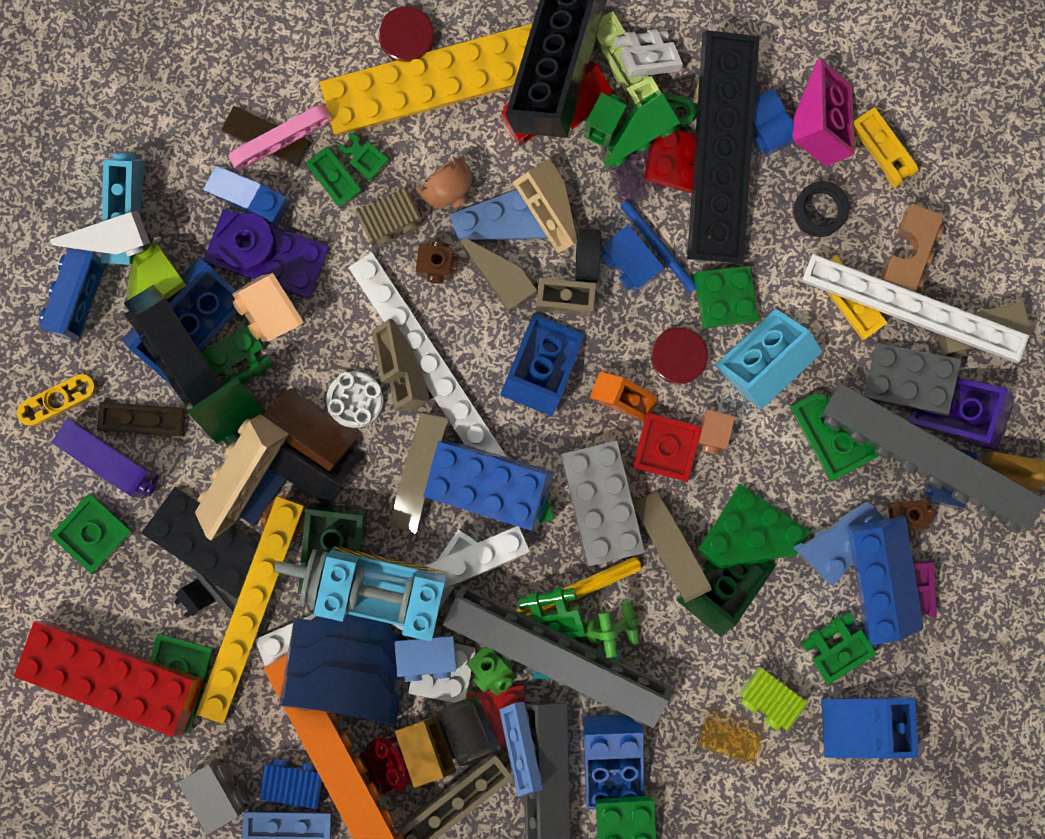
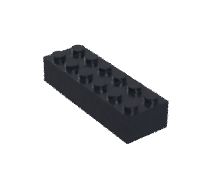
M539 0L505 113L514 133L568 138L607 0Z

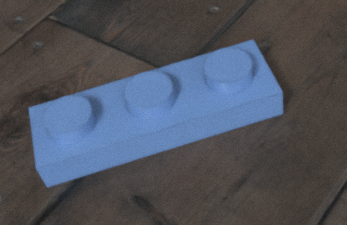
M524 702L513 703L499 711L517 796L520 797L541 791L543 787L541 783L542 775L538 769L535 755L536 748L529 727V715L526 712Z
M244 811L242 839H331L332 812Z

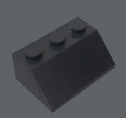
M284 441L269 469L329 507L340 494L365 456V453L352 446L334 468L328 471Z

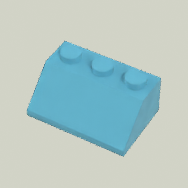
M774 309L715 366L747 400L762 410L822 353V350L808 329L779 310Z

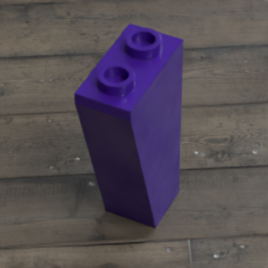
M66 419L51 442L131 497L144 499L145 496L150 497L158 486V482H156L158 474L75 421Z

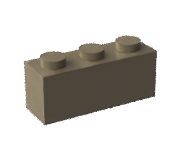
M1024 302L972 313L1022 333L1032 335ZM937 333L942 356L951 355L952 358L958 359L969 356L968 351L978 349ZM979 349V353H985V352H986V351H983V350H980V349Z

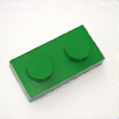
M328 146L305 162L306 166L339 209L362 193L361 189Z

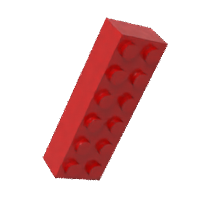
M49 621L33 622L14 674L15 678L171 737L184 735L204 680Z

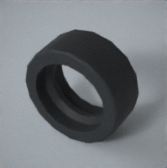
M819 181L808 185L802 190L795 201L793 213L795 222L802 231L810 236L820 238L830 236L842 227L848 218L850 206L848 197L842 188L831 182ZM814 194H827L836 202L838 208L837 216L831 223L817 225L806 216V202Z
M579 228L577 232L578 242L576 244L575 280L578 282L598 283L601 261V230Z

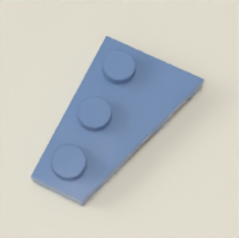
M518 190L449 214L459 242L464 238L472 242L548 238Z
M865 502L839 518L837 524L827 530H820L814 534L815 537L805 544L800 543L793 547V549L828 584L834 586L853 564L847 526L884 520L885 518L872 504Z

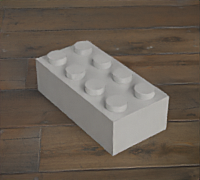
M613 441L561 454L560 457L587 567L645 553L618 442Z

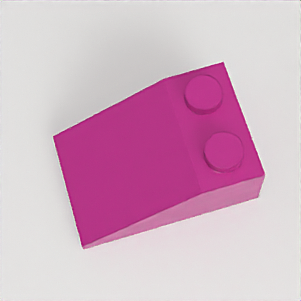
M821 58L815 63L795 113L792 135L794 142L798 146L805 149L823 165L828 166L855 155L852 85Z

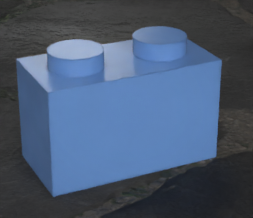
M454 636L433 637L432 641L422 639L395 641L397 677L404 676L405 682L420 681L424 674H434V679L451 678V672L457 671Z

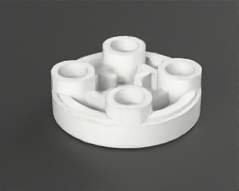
M352 371L341 373L331 383L327 392L326 402L329 413L338 423L349 428H362L378 418L383 408L384 398L381 387L373 377L363 372Z

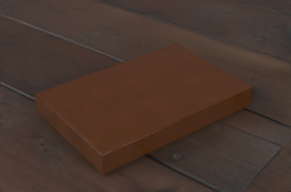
M291 388L263 415L289 434L285 442L328 471L334 468L360 436L349 427L338 423L327 412Z

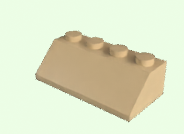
M261 414L251 420L249 418L246 419L238 430V433L241 434L239 439L228 447L224 454L227 457L226 461L213 472L211 479L214 480L210 488L204 489L197 500L200 502V505L195 514L205 536L209 540H213L235 524L289 435Z

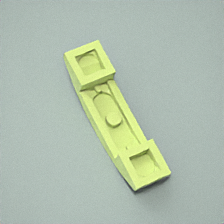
M612 11L602 16L595 41L616 81L634 106L642 99L659 90L652 76L646 75L629 78L620 56L625 47L616 48L614 45V38L616 36H623L626 32Z

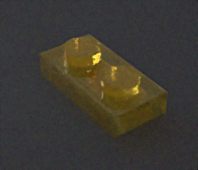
M705 718L697 746L753 764L762 736Z

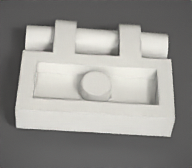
M652 29L642 34L626 32L623 36H616L614 38L616 48L625 47L620 56L629 78L680 71L683 63L674 42L663 43L669 39L667 31L658 32L657 29Z

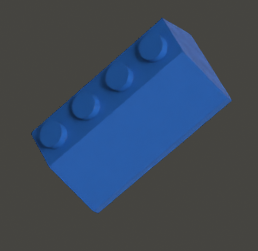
M199 257L181 276L186 286L169 297L167 301L198 350L201 351L238 311L233 304L235 298L232 295L236 290ZM132 328L121 340L135 355L170 384L156 364L155 359L140 340L141 336Z
M900 516L847 526L865 635L870 644L878 645L901 641L923 629L906 517Z

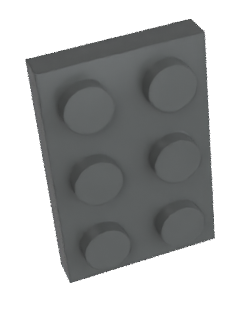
M876 343L864 397L872 401L949 416L962 361L957 358Z

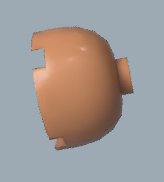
M461 155L456 156V164H453L450 160L425 178L427 180L424 183L425 187H422L421 184L415 187L418 194L427 204L435 208H445L452 205L455 209L467 200L465 194L471 188L472 175Z

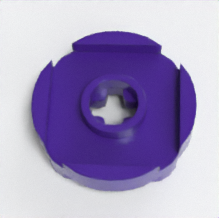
M232 214L224 219L217 229L216 243L218 253L227 264L234 268L245 271L252 270L265 263L272 253L275 244L272 230L267 222L257 214ZM251 235V245L249 247H239L241 243L238 239L239 236L247 237Z

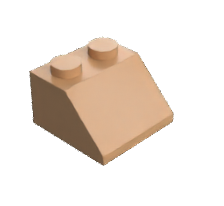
M273 273L261 275L232 293L235 298L233 304L236 310L242 316L246 315L251 323L248 325L249 330L257 340L261 339L262 342L270 341L304 323Z

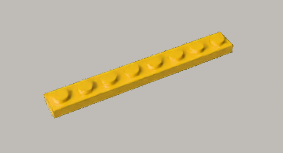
M276 496L196 715L222 724L224 723L279 574L274 572L276 561H284L304 505Z

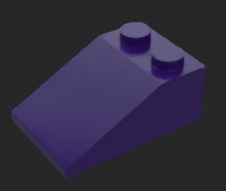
M958 377L949 416L912 409L908 422L971 445L997 451L1014 397L1006 388Z

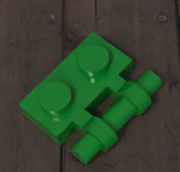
M248 325L200 352L216 377L223 373L227 375L228 379L220 383L222 387L235 378L246 382L254 376L260 377L265 374L264 371L273 366L269 356L260 361L257 360L255 355L265 349L259 339L257 340L252 335ZM247 360L250 366L236 374L233 367Z
M559 587L554 588L553 592L544 594L534 592L529 593L528 597L518 599L520 610L531 609L532 614L526 616L571 638L583 637L587 634L580 605L568 607L567 601L577 599L575 588L564 589ZM555 603L557 610L543 612L542 606Z
M849 612L842 617L836 616L830 620L831 624L820 631L814 630L808 634L809 637L800 642L806 652L814 647L819 650L820 654L812 658L811 661L827 685L877 655L862 630L859 629L850 634L846 628L855 622ZM838 633L842 640L829 648L825 640Z

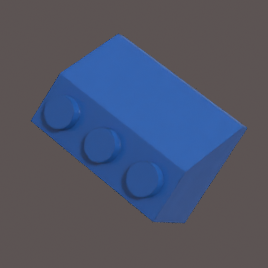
M68 248L66 255L63 254L59 260L58 270L60 272L57 280L53 281L50 286V300L47 308L44 307L39 317L40 329L79 343L107 263H101V259L93 252Z

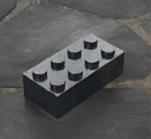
M154 285L124 302L128 309V312L124 314L137 334L141 336L140 340L155 359L156 364L185 406L191 404L194 407L222 388L168 301Z

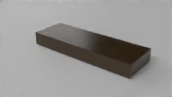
M233 106L221 131L237 140L248 143L276 128L277 125ZM302 137L270 155L298 167L310 142Z
M99 402L97 430L183 437L186 409Z

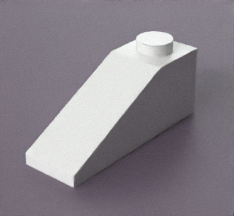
M138 210L50 239L51 244L55 246L110 254L125 252L127 257L143 252L142 246L150 243Z

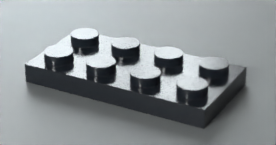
M174 487L141 534L231 596L237 598L243 588L259 543L234 526H231L213 540H209L205 536L195 514L200 503L177 487Z

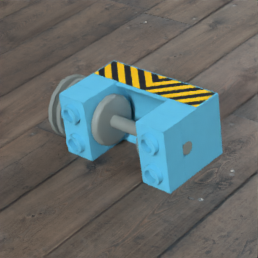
M336 546L333 547L330 553L323 551L321 557L318 556L319 550L313 549L307 567L276 561L274 572L304 579L300 607L305 608L307 602H309L310 609L314 610L315 616L343 622L347 614L403 626L402 635L432 641L447 571Z

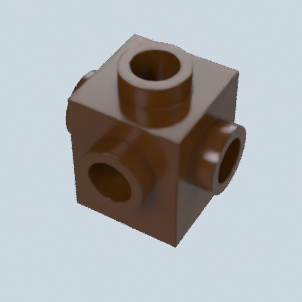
M433 241L431 245L419 244L416 264L417 277L427 278V282L443 284L444 280L451 281V273H457L458 256H454L453 248L448 247V243ZM435 261H442L440 264H434Z

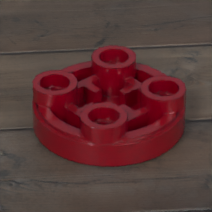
M404 6L395 8L384 16L379 25L378 39L383 52L392 61L411 62L414 59H420L432 50L434 31L432 23L425 13L419 9Z
M677 327L666 330L656 339L651 349V364L654 372L661 379L671 384L682 385L694 381L704 371L708 361V351L705 342L696 332L687 328Z
M383 736L372 740L366 747V750L359 755L367 768L366 776L370 783L374 782L380 794L384 796H393L403 792L410 782V775L398 740L390 736Z

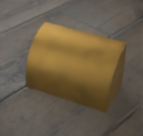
M994 451L984 454L983 464L1030 491L1036 492L1042 488L1045 482V460Z
M438 716L395 731L414 788L445 778L456 772Z

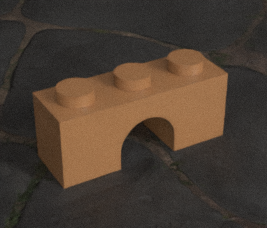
M913 203L906 208L896 235L910 241L913 246V255L910 259H902L892 255L886 261L880 277L881 280L913 292H920L925 281V277L922 276L925 266L929 267L935 251L931 250L934 240L938 241L944 230V225L941 224L944 215Z

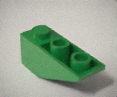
M660 89L634 105L602 158L606 168L611 165L613 167L621 165L628 159L627 155L635 150L641 152L651 146L653 139L660 135L661 137H666L676 130L675 126L680 122Z

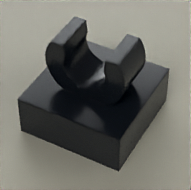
M198 579L185 585L175 593L177 596L175 604L179 605L182 603L187 609V612L184 614L185 617H193L215 602Z

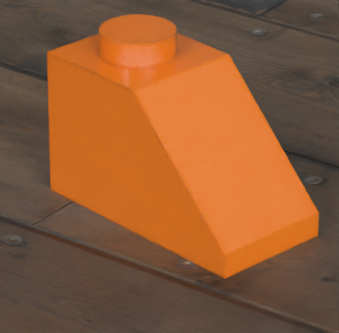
M599 372L589 398L605 407L644 421L646 413L652 414L658 396L624 377Z

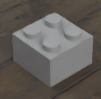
M220 759L213 761L178 782L207 835L247 810L245 806L248 802L246 795L240 787L235 788L231 781L233 773L226 762L221 763Z

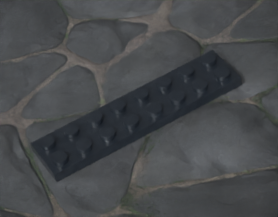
M710 30L703 31L687 249L688 260L726 263L744 262L760 36Z

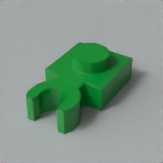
M349 132L348 138L353 141L352 147L346 148L339 143V150L346 156H353L349 161L350 165L372 182L389 163V159L368 141L363 147L360 146L357 136Z

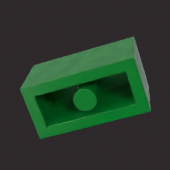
M603 93L600 94L586 121L584 138L606 149L609 148L623 122L627 105L623 104V100L614 94H608V96Z

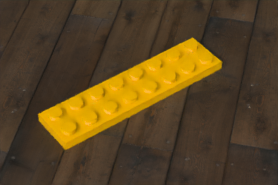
M532 24L427 52L420 59H414L411 62L393 61L320 81L326 107L332 116L330 122L334 136L513 88Z

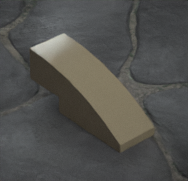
M388 319L372 330L380 379L382 383L390 384L395 410L413 412L430 402L426 383L406 338L395 321Z

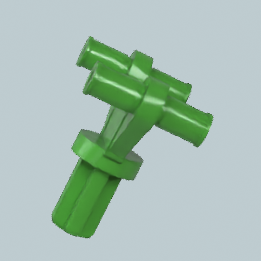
M633 600L621 602L625 619L612 622L610 611L601 612L598 614L599 618L589 619L585 624L586 636L573 639L579 642L589 641L591 644H601L604 640L606 658L618 656L615 638L618 637L619 632L625 629L629 645L641 643L637 627L640 625L639 617H635Z

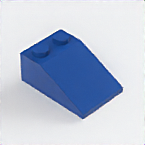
M533 313L500 396L553 416L564 392L585 334Z

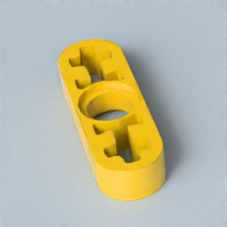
M76 375L22 402L17 409V417L25 425L38 426L92 399L97 392L96 382L87 375ZM80 381L86 384L89 383L85 395L81 392L72 394L75 398L74 401L71 400L70 394L65 390L66 387L70 391L78 389ZM55 393H62L65 398V402L60 408H53L50 404V398ZM44 405L49 411L48 414L44 410L36 412L34 414L36 419L34 420L25 417L29 406L33 409H38Z

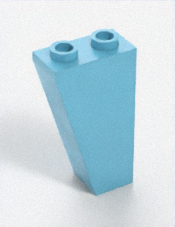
M113 154L112 159L103 160L102 222L137 210L141 214L146 160L137 159V154ZM101 252V263L130 265L132 264V257L136 254L127 257L125 252L119 254Z

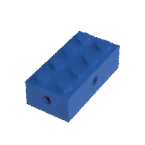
M443 440L437 443L423 497L532 531L540 527L554 471L455 441Z

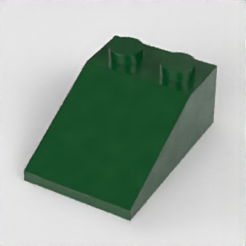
M235 378L188 410L190 416L216 444L223 445L225 443L226 446L239 439L240 434L238 430L246 419L249 418L251 420L260 414L263 416L267 412L250 386L238 378Z
M311 503L305 509L300 566L307 567L313 549L319 550L318 556L320 557L323 551L330 553L334 546L363 552L368 509L336 505L328 507L324 504ZM299 578L298 594H301L303 578Z
M706 560L701 569L712 590L686 603L680 594L676 601L721 637L736 626L776 565L769 560L768 562L749 565L740 564L733 565L730 568L718 569Z

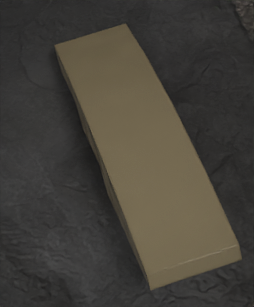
M425 411L421 412L403 469L390 526L413 533L419 531L425 504L429 500V498L423 496L438 441L445 440L449 418Z
M655 491L633 502L636 515L644 526L650 541L660 556L662 564L685 603L712 590L695 556L658 492Z

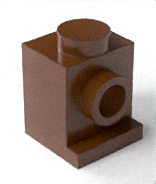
M926 500L887 503L889 518L905 516L908 530L928 529L929 523H932L934 520L933 508L931 505L927 506ZM911 510L917 512V519L915 521L909 517Z

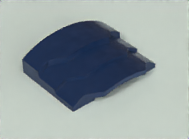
M347 614L343 622L319 616L311 620L294 618L279 706L364 718L365 721L390 725L396 724L401 696L399 695L401 677H397L395 641L406 640V638L394 635L389 624L386 622Z

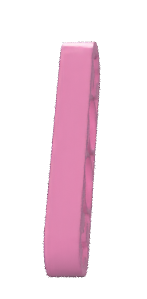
M324 104L315 106L233 150L229 154V159L236 170L244 169L323 127L331 121L332 116Z

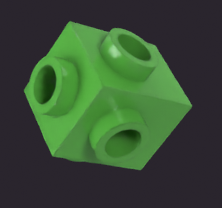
M483 647L466 663L476 675L473 681L484 693L489 689L495 696L506 691L511 686L512 681L518 677L510 669L514 665L513 662L504 658L501 653L498 655L490 648Z

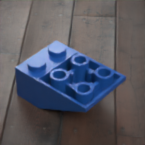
M909 696L821 699L825 758H919L915 698Z
M625 714L583 716L586 809H596L595 799L644 796L642 725Z

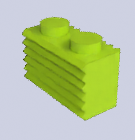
M761 667L755 670L738 694L744 699L741 702L744 707L754 714L757 710L767 716L764 722L776 731H779L781 727L789 731L808 705V702Z

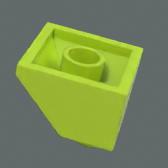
M157 241L152 244L143 245V252L137 253L132 257L126 291L128 300L152 285L167 300L186 286L176 266Z

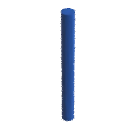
M629 200L623 203L620 208L691 294L696 290L695 281Z

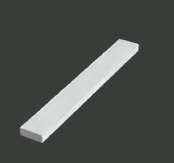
M812 254L802 279L803 283L1017 364L1021 360L1030 336Z

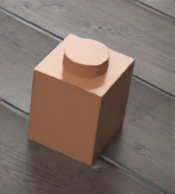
M711 410L704 412L698 445L703 446V452L718 455L719 451L724 452L727 450L735 416Z

